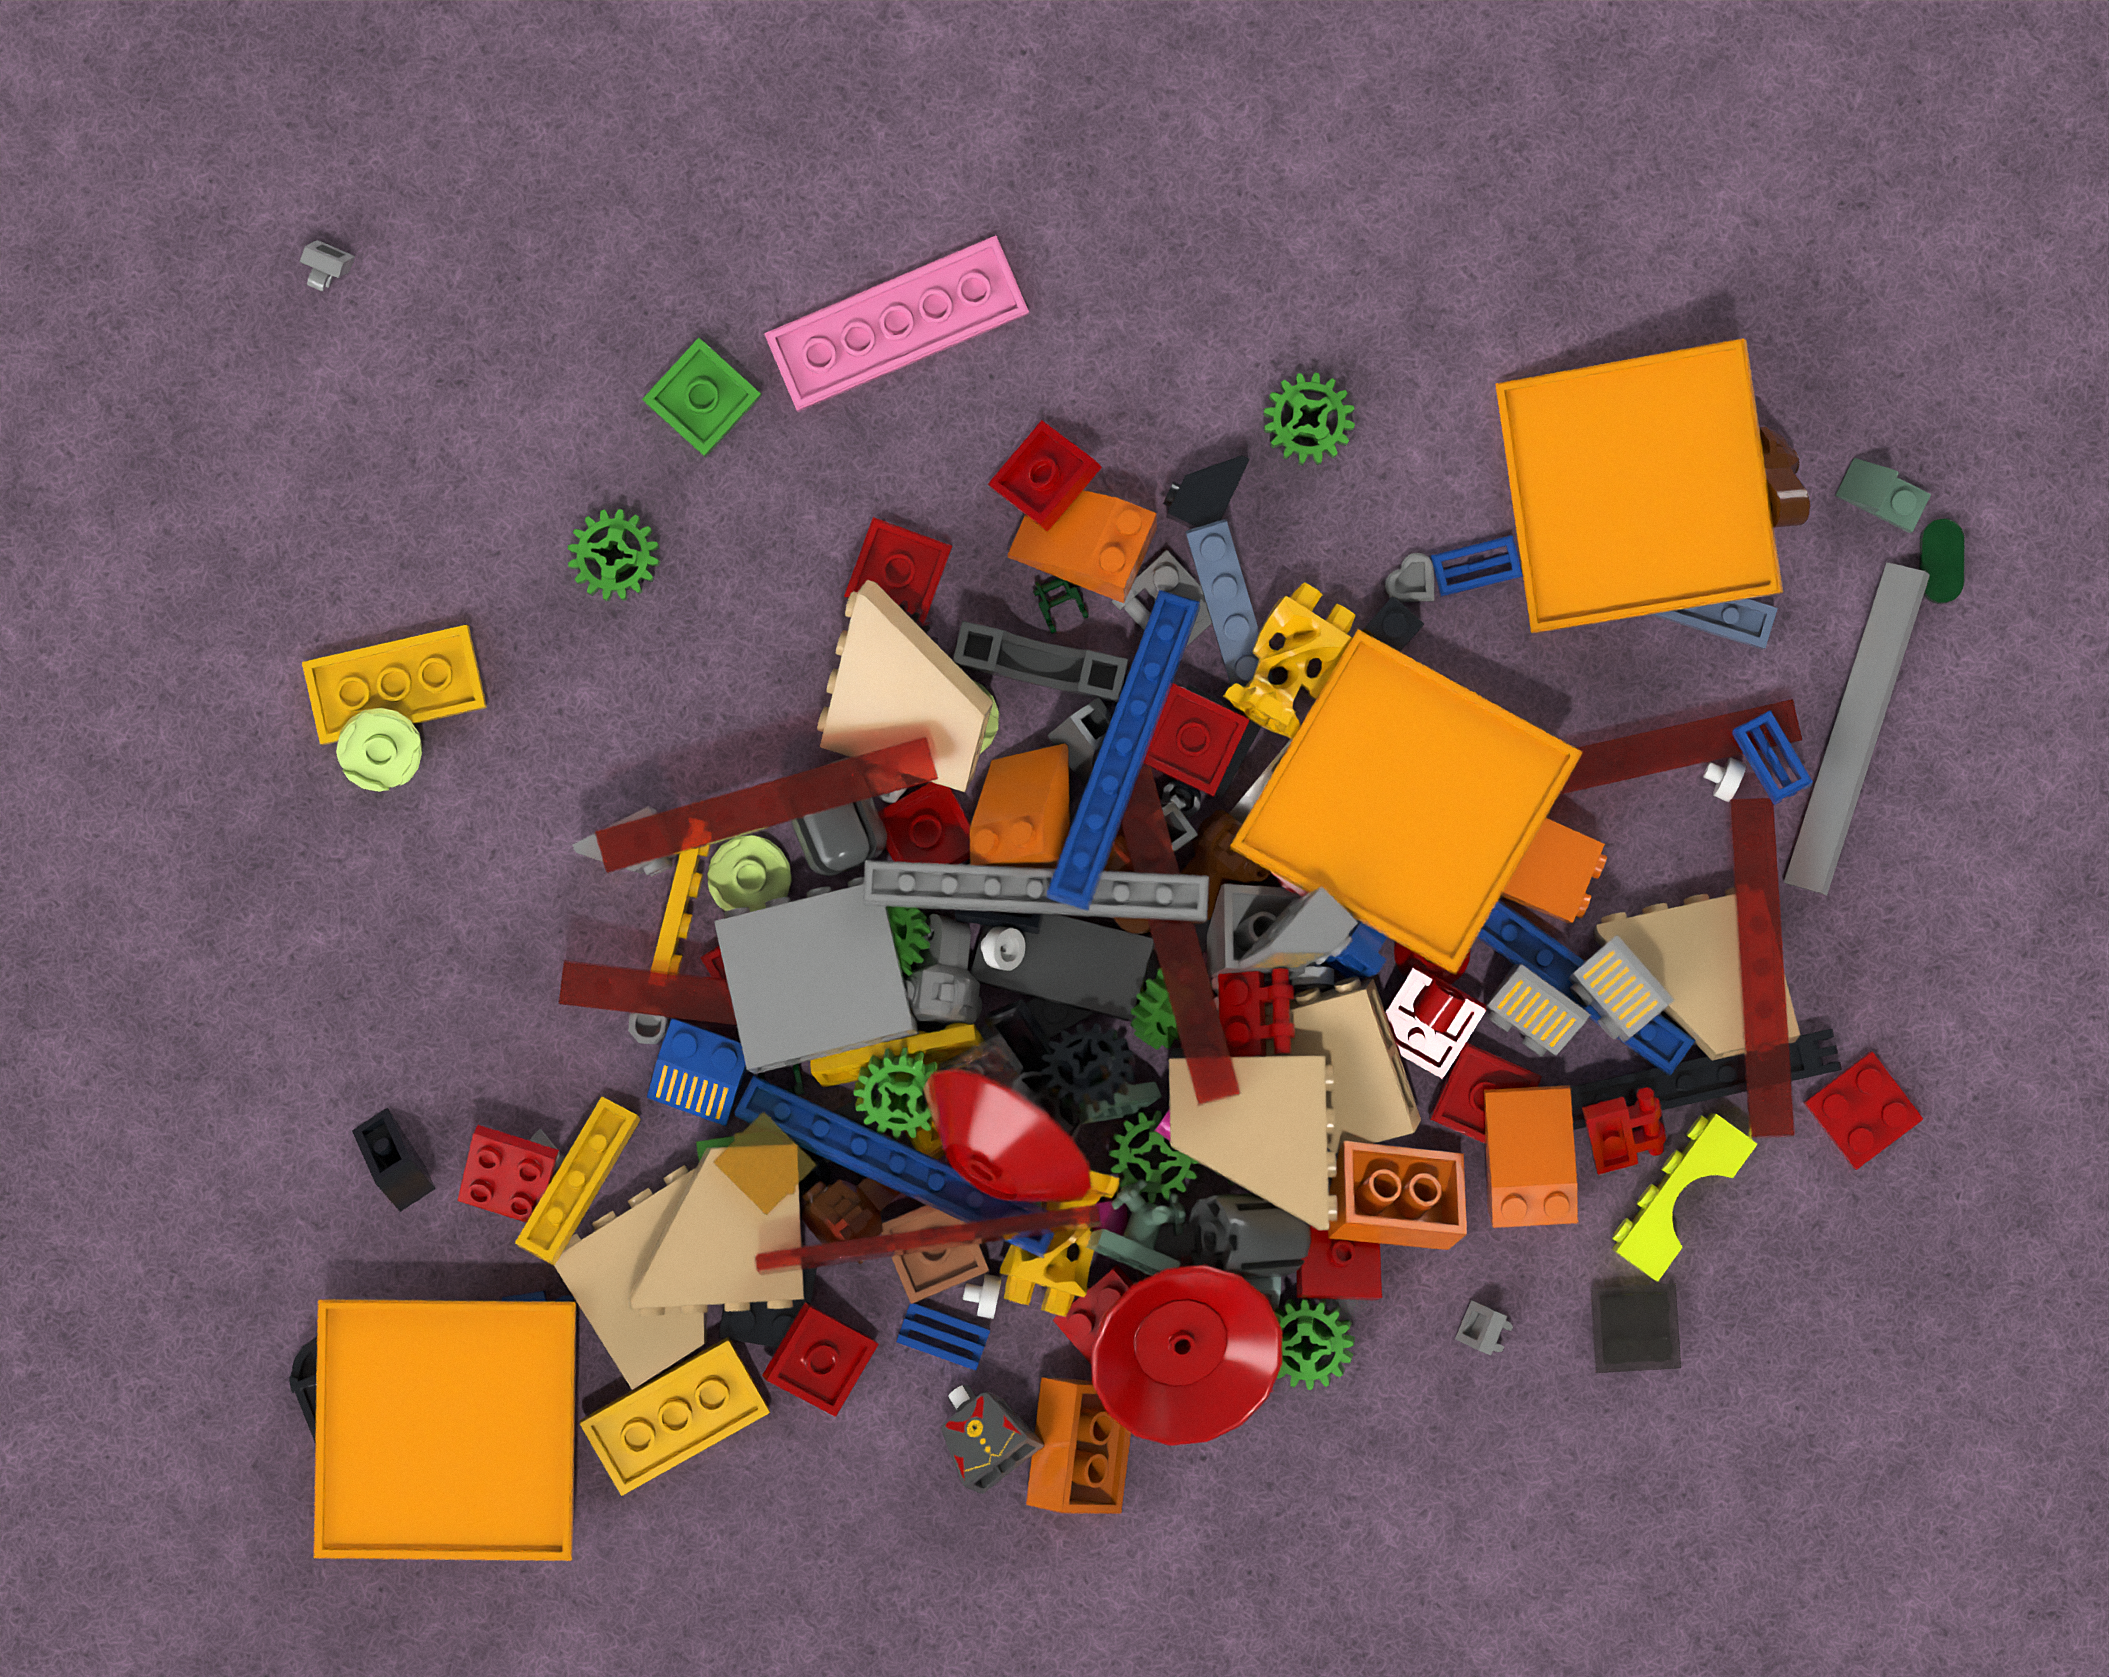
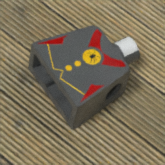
M970 1385L959 1386L949 1394L948 1400L956 1414L943 1423L941 1431L964 1487L984 1494L1045 1446L1042 1440L1001 1397L988 1391L976 1397Z

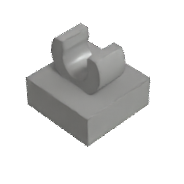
M318 240L305 246L300 263L313 268L307 285L320 291H324L325 287L329 288L333 277L340 278L349 273L355 256Z
M1471 1300L1455 1340L1491 1355L1493 1351L1502 1352L1504 1346L1496 1343L1502 1328L1511 1331L1513 1326L1510 1322L1506 1321V1315Z

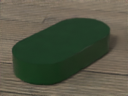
M1938 519L1929 523L1923 529L1920 536L1919 570L1930 574L1924 597L1936 604H1945L1956 599L1964 586V533L1957 523L1949 519Z

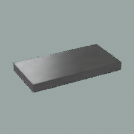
M1043 914L1039 934L1020 931L1025 940V954L1021 963L1015 969L1008 971L992 968L986 963L981 950V941L994 927L984 925L970 973L980 984L1132 1022L1135 1018V1015L1131 1013V1009L1138 1005L1139 999L1136 996L1143 990L1156 944L1155 939L1057 914Z

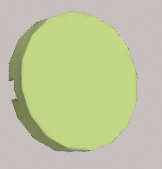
M375 708L363 710L347 721L340 731L336 753L343 772L350 781L363 789L380 792L387 791L399 784L401 786L412 778L419 768L422 744L420 734L411 720L397 711Z
M753 835L735 837L721 845L711 858L707 874L709 891L716 904L726 912L742 907H749L750 912L765 909L767 901L787 897L792 882L790 863L783 851L770 840Z

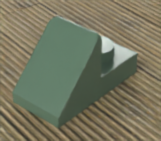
M1853 458L1835 496L1908 533H1912L1931 494L1897 478L1899 472L1894 469Z

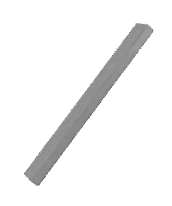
M1886 563L1784 883L1826 896L1828 894L1930 574L1926 571Z
M865 860L863 904L870 906L1207 921L1209 877L1103 871L1089 911L1048 899L1047 891L1055 869Z

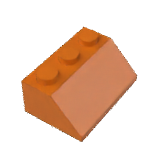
M1343 1141L1341 1143L1336 1162V1177H1332L1328 1195H1336L1337 1221H1329L1328 1238L1449 1250L1467 1235L1464 1154Z
M1041 1377L1035 1434L1042 1440L1045 1446L1032 1455L1026 1505L1059 1513L1121 1514L1131 1433L1107 1414L1092 1381Z

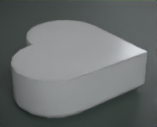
M1413 553L1407 556L1401 564V569L1393 571L1385 581V591L1388 597L1394 596L1399 602H1434V568L1430 558L1422 553Z

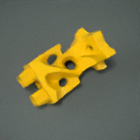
M1305 582L1290 597L1284 596L1279 599L1264 622L1252 650V653L1259 659L1252 679L1245 687L1235 683L1223 695L1248 719L1265 729L1292 740L1300 728V722L1295 715V711H1293V701L1300 686L1309 691L1310 697L1313 699L1317 698L1352 640V637L1347 634L1356 616L1353 612L1339 604H1335L1325 620L1317 616L1312 611L1321 598L1322 593ZM1281 633L1285 637L1284 646L1279 650L1271 649L1269 646L1270 639L1275 634ZM1313 658H1319L1322 663L1320 672L1316 677H1308L1306 671L1309 661ZM1277 667L1287 670V679L1281 685H1273L1268 680L1270 671Z
M1090 1170L1092 1187L1082 1200L1062 1203L1036 1202L1037 1206L1054 1214H1058L1064 1209L1071 1210L1074 1215L1073 1221L1063 1229L1058 1227L1044 1258L1011 1244L999 1272L1008 1276L1005 1284L1004 1299L1029 1306L1035 1284L1047 1288L1041 1310L1066 1317L1073 1303L1074 1296L1085 1298L1089 1268L1094 1250L1087 1248L1092 1231H1090L1091 1211L1102 1196L1112 1198L1117 1193L1120 1185L1118 1178ZM1076 1243L1079 1247V1254L1077 1259L1071 1262L1066 1257L1067 1250L1070 1245Z

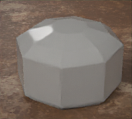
M641 1004L629 1016L628 1031L638 1043L657 1044L666 1036L670 1025V1017L660 1005Z

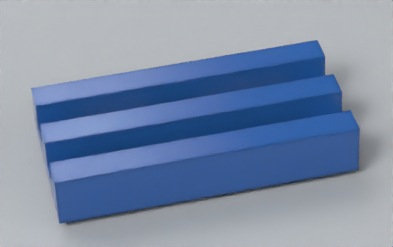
M1513 535L1430 556L1440 597L1523 576ZM1506 546L1508 553L1506 555L1443 570L1442 562ZM1502 564H1511L1512 570L1447 586L1446 578Z
M1771 710L1733 729V737L1774 805L1782 802L1786 797L1790 798L1802 789L1805 790L1811 787L1813 784L1812 779ZM1765 724L1796 776L1797 781L1794 783L1791 782L1759 728L1761 725ZM1750 732L1782 785V789L1779 790L1746 733Z
M913 1303L909 1304L896 1342L976 1371L990 1329ZM915 1313L979 1335L978 1341L975 1343L913 1321ZM911 1329L973 1351L972 1358L970 1359L909 1337V1330Z

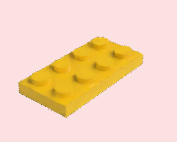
M468 625L302 662L321 745L338 742L340 731L347 721L363 710L384 708L397 711L411 720L414 725L487 708Z
M727 1337L580 1419L579 1424L620 1495L623 1496L770 1413V1408L730 1338Z

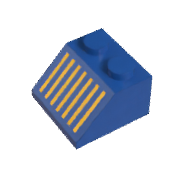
M672 1018L656 1061L647 1098L727 1126L747 1071L741 1041L680 1019Z

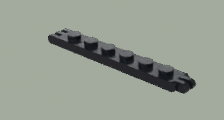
M1833 1028L1800 1035L1793 1043L1713 1061L1706 1056L1680 1062L1670 1076L1659 1068H1652L1572 1086L1570 1091L1573 1130L1586 1127L1583 1107L1623 1096L1627 1107L1634 1106L1638 1100L1637 1092L1646 1087L1654 1091V1096L1660 1101L1661 1110H1666L1842 1070L1840 1061H1833L1824 1065L1822 1060L1824 1056L1837 1054V1045L1820 1048L1818 1040H1828L1834 1037Z

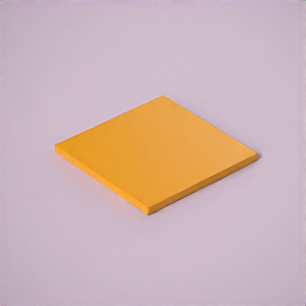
M1736 339L1495 384L1531 633L1547 632L1783 593L1746 339Z
M1358 629L1230 845V848L1308 893L1322 886L1353 918L1456 975L1581 758L1582 751Z
M319 1299L317 1324L314 1558L571 1561L573 1559L576 1302Z

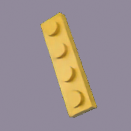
M689 818L648 983L667 987L669 979L677 980L683 958V956L676 954L679 939L688 938L693 919L692 914L686 913L690 897L698 898L703 880V874L697 872L700 856L708 857L714 836L713 832L707 831L709 823Z
M954 1023L946 1026L945 1030L932 1033L919 1031V1034L810 1060L811 1073L823 1088L858 1081L861 1067L869 1068V1059L872 1055L878 1057L881 1061L884 1060L885 1049L890 1048L894 1056H900L902 1048L907 1047L909 1057L915 1058L920 1051L923 1052V1064L925 1065L932 1062L942 1064L986 1055L984 1038L974 1024Z
M604 1097L600 1098L515 1243L518 1247L555 1266L641 1119L637 1114Z

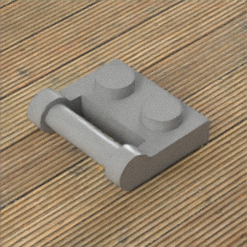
M1167 550L1134 580L1125 603L1114 599L1111 601L1119 611L1124 609L1144 631L1151 613L1136 598L1144 589L1155 601L1160 590L1199 601L1200 610L1186 647L1212 624L1201 586Z

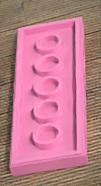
M995 235L766 332L764 335L795 408L799 412L1028 315L1029 311L998 238Z

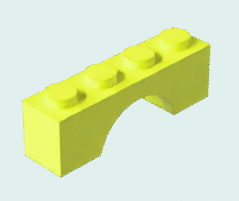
M1710 1113L1707 1119L1702 1115L1696 1119L1686 1134L1691 1138L1682 1153L1676 1149L1669 1156L1661 1169L1667 1174L1657 1187L1650 1184L1637 1201V1205L1641 1207L1638 1214L1632 1221L1625 1218L1612 1236V1239L1617 1242L1612 1250L1657 1282L1683 1248L1674 1232L1672 1223L1673 1207L1680 1192L1689 1183L1704 1176L1720 1175L1733 1178L1757 1146L1755 1141L1716 1113Z

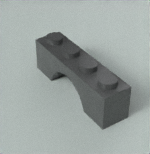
M962 621L953 661L960 668L1096 699L1099 697L1102 701L1117 704L1128 659L1091 650L1044 643L1004 630Z
M1099 697L1068 717L1047 735L1054 745L1066 744L1068 746L1069 766L1085 788L1113 717ZM1137 783L1135 784L1119 829H1129L1142 847L1139 863L1145 872H1148L1198 834L1173 800L1157 799L1145 792Z

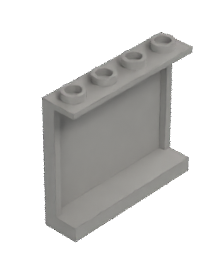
M864 877L853 879L847 882L848 888L833 892L831 887L810 890L806 892L807 898L791 902L790 897L776 898L767 901L765 909L750 912L749 907L732 909L724 913L725 919L714 921L746 1067L753 1074L919 1034L916 1018L911 1014L887 906L863 904Z

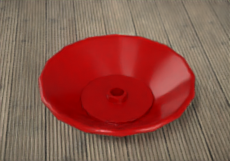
M954 1068L932 1072L923 1087L927 1106L948 1161L967 1182L978 1190L1005 1201L1062 1203L1079 1201L1084 1198L1092 1187L1089 1165L1072 1138L1045 1112L1017 1092L983 1075Z
M1206 1265L1168 1268L1132 1285L1105 1313L1091 1347L1092 1384L1107 1414L1136 1437L1168 1446L1209 1442L1242 1426L1269 1398L1282 1367V1328L1268 1298L1240 1275ZM1181 1339L1188 1340L1184 1346L1175 1347L1177 1341Z

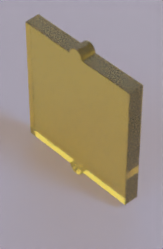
M764 1112L742 1133H735L733 1136L734 1141L713 1161L765 1215L787 1194H794L796 1191L795 1186L816 1166Z

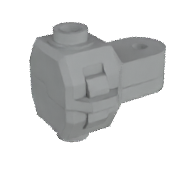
M932 914L925 920V923L931 928V932L923 936L930 943V948L920 949L919 952L924 961L916 963V968L912 970L913 974L911 976L905 973L902 974L911 1014L916 1018V1023L945 1028L954 1023L971 1025L976 1022L981 1014L982 1000L979 997L980 983L967 971L971 940L970 927L967 922Z

